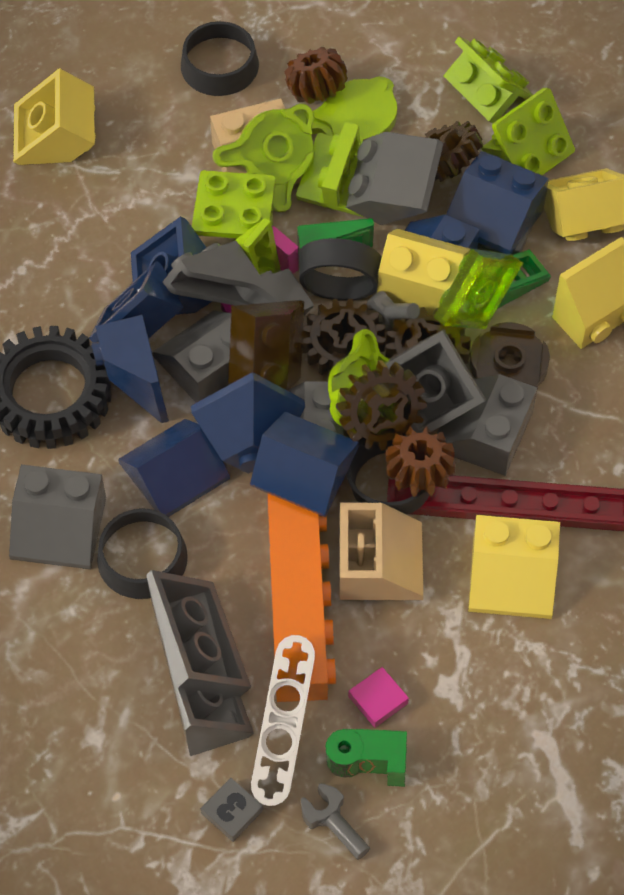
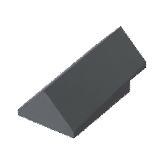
M151 570L146 574L151 602L190 756L249 738L254 732L241 696L251 688L214 583Z

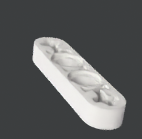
M291 635L279 643L272 669L251 781V791L254 797L260 803L267 806H275L282 803L288 797L291 789L315 660V650L312 643L300 635ZM297 642L302 644V652L308 653L307 661H300L296 675L305 674L304 684L293 679H277L279 669L288 673L289 659L282 657L283 650L291 649L293 643ZM284 685L295 687L300 694L299 705L292 711L280 710L274 701L276 691ZM283 729L290 734L292 745L287 753L276 755L268 749L266 738L272 730ZM262 756L275 762L289 761L287 771L280 767L278 768L277 781L283 783L284 788L282 792L275 791L273 798L264 797L265 790L258 787L259 779H267L270 766H261Z

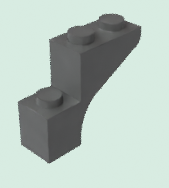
M237 241L221 246L219 243H214L205 248L201 253L192 255L191 252L181 255L171 264L173 269L163 281L166 288L173 294L234 306L302 300L305 302L304 317L315 306L289 268L274 274L272 271H267L260 275Z

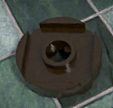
M513 322L498 323L491 326L489 332L484 333L482 336L480 334L474 340L470 355V369L475 379L500 374L535 386L538 390V386L544 381L548 372L550 360L548 346L544 340L542 344L540 339L534 336L535 331L528 326ZM506 354L514 355V360L520 362L514 365H506L500 359H505Z

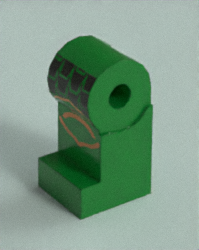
M340 729L328 737L325 745L327 766L336 776L346 778L358 773L387 774V786L405 787L407 731Z

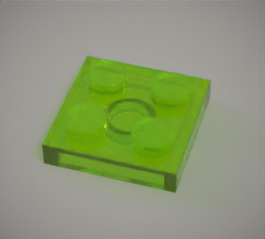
M472 249L461 261L458 268L459 273L451 287L442 295L439 302L440 307L434 318L444 326L486 329L523 262L510 254Z

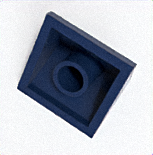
M156 261L104 308L95 326L143 315L149 339L184 307L178 295L171 293L164 285L163 281L167 274L163 266ZM94 327L89 337L93 343L99 342L96 327Z
M284 412L262 435L250 485L326 518L360 443Z
M183 419L118 459L119 464L151 506L167 517H170L230 479V474L199 424L187 419Z

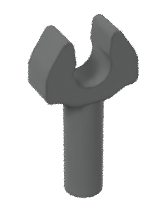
M384 291L377 292L366 303L368 310H377L382 315L379 319V324L385 325L386 331H393V321L395 319L403 322L402 319H416L420 315V308L417 304L394 303Z
M322 783L318 785V793L328 803V807L324 810H316L306 798H301L302 817L310 829L318 826L329 827L357 860L369 852L370 847L341 816L340 807L344 803V796L337 788Z

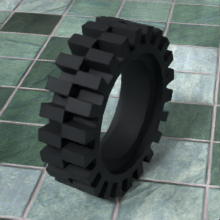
M41 326L32 328L34 338L31 339L27 338L25 331L17 333L18 344L15 345L8 339L2 344L5 354L0 352V425L2 431L7 436L13 432L14 440L20 444H23L25 439L28 438L30 447L39 448L41 440H46L48 449L56 448L55 439L63 438L65 446L73 444L72 434L77 433L81 440L89 435L88 425L96 429L101 424L99 415L106 416L108 412L107 402L111 403L112 396L111 383L105 365L97 367L89 337L82 333L76 339L75 330L66 328L64 335L61 336L58 326H50L49 335L43 336ZM41 361H63L71 364L81 372L85 378L82 394L75 403L57 413L40 414L31 412L20 406L13 397V387L16 379L28 367Z

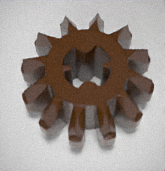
M320 47L317 50L309 49L304 54H298L297 59L290 60L287 63L288 68L284 71L286 75L285 81L292 95L295 96L297 102L306 101L307 104H312L319 100L323 102L328 97H335L336 92L342 91L345 88V82L348 80L347 68L341 56L337 53L336 49L329 48L326 50L325 47Z
M426 426L422 433H416L409 427L406 436L395 434L393 446H389L388 450H386V462L388 463L386 467L389 479L395 480L398 491L410 487L413 497L419 493V490H425L432 497L435 492V486L446 489L449 477L455 473L456 461H454L455 449L453 444L445 443L446 438L443 432L432 436L428 426Z

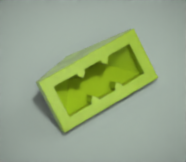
M262 219L234 240L238 242L260 275L267 271H272L273 274L280 271L271 220Z

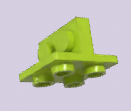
M460 36L456 39L455 43L463 52L443 76L489 122L494 123L500 119L518 96L527 100L533 95L526 88L529 81L515 69L510 70L503 64L506 59L491 46L487 48L476 38L471 42Z
M542 88L492 124L494 131L492 140L481 148L486 153L540 175H544L575 152V147L550 88Z
M345 121L340 135L336 133L334 136L324 133L317 134L313 144V160L302 175L296 192L298 200L361 216L346 208L349 197L348 187L355 174L358 162L357 151L361 145L359 125Z
M201 171L192 228L198 236L237 239L264 218L271 220L273 226L275 177L273 175Z

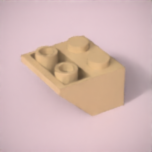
M340 503V600H423L422 522L383 503Z

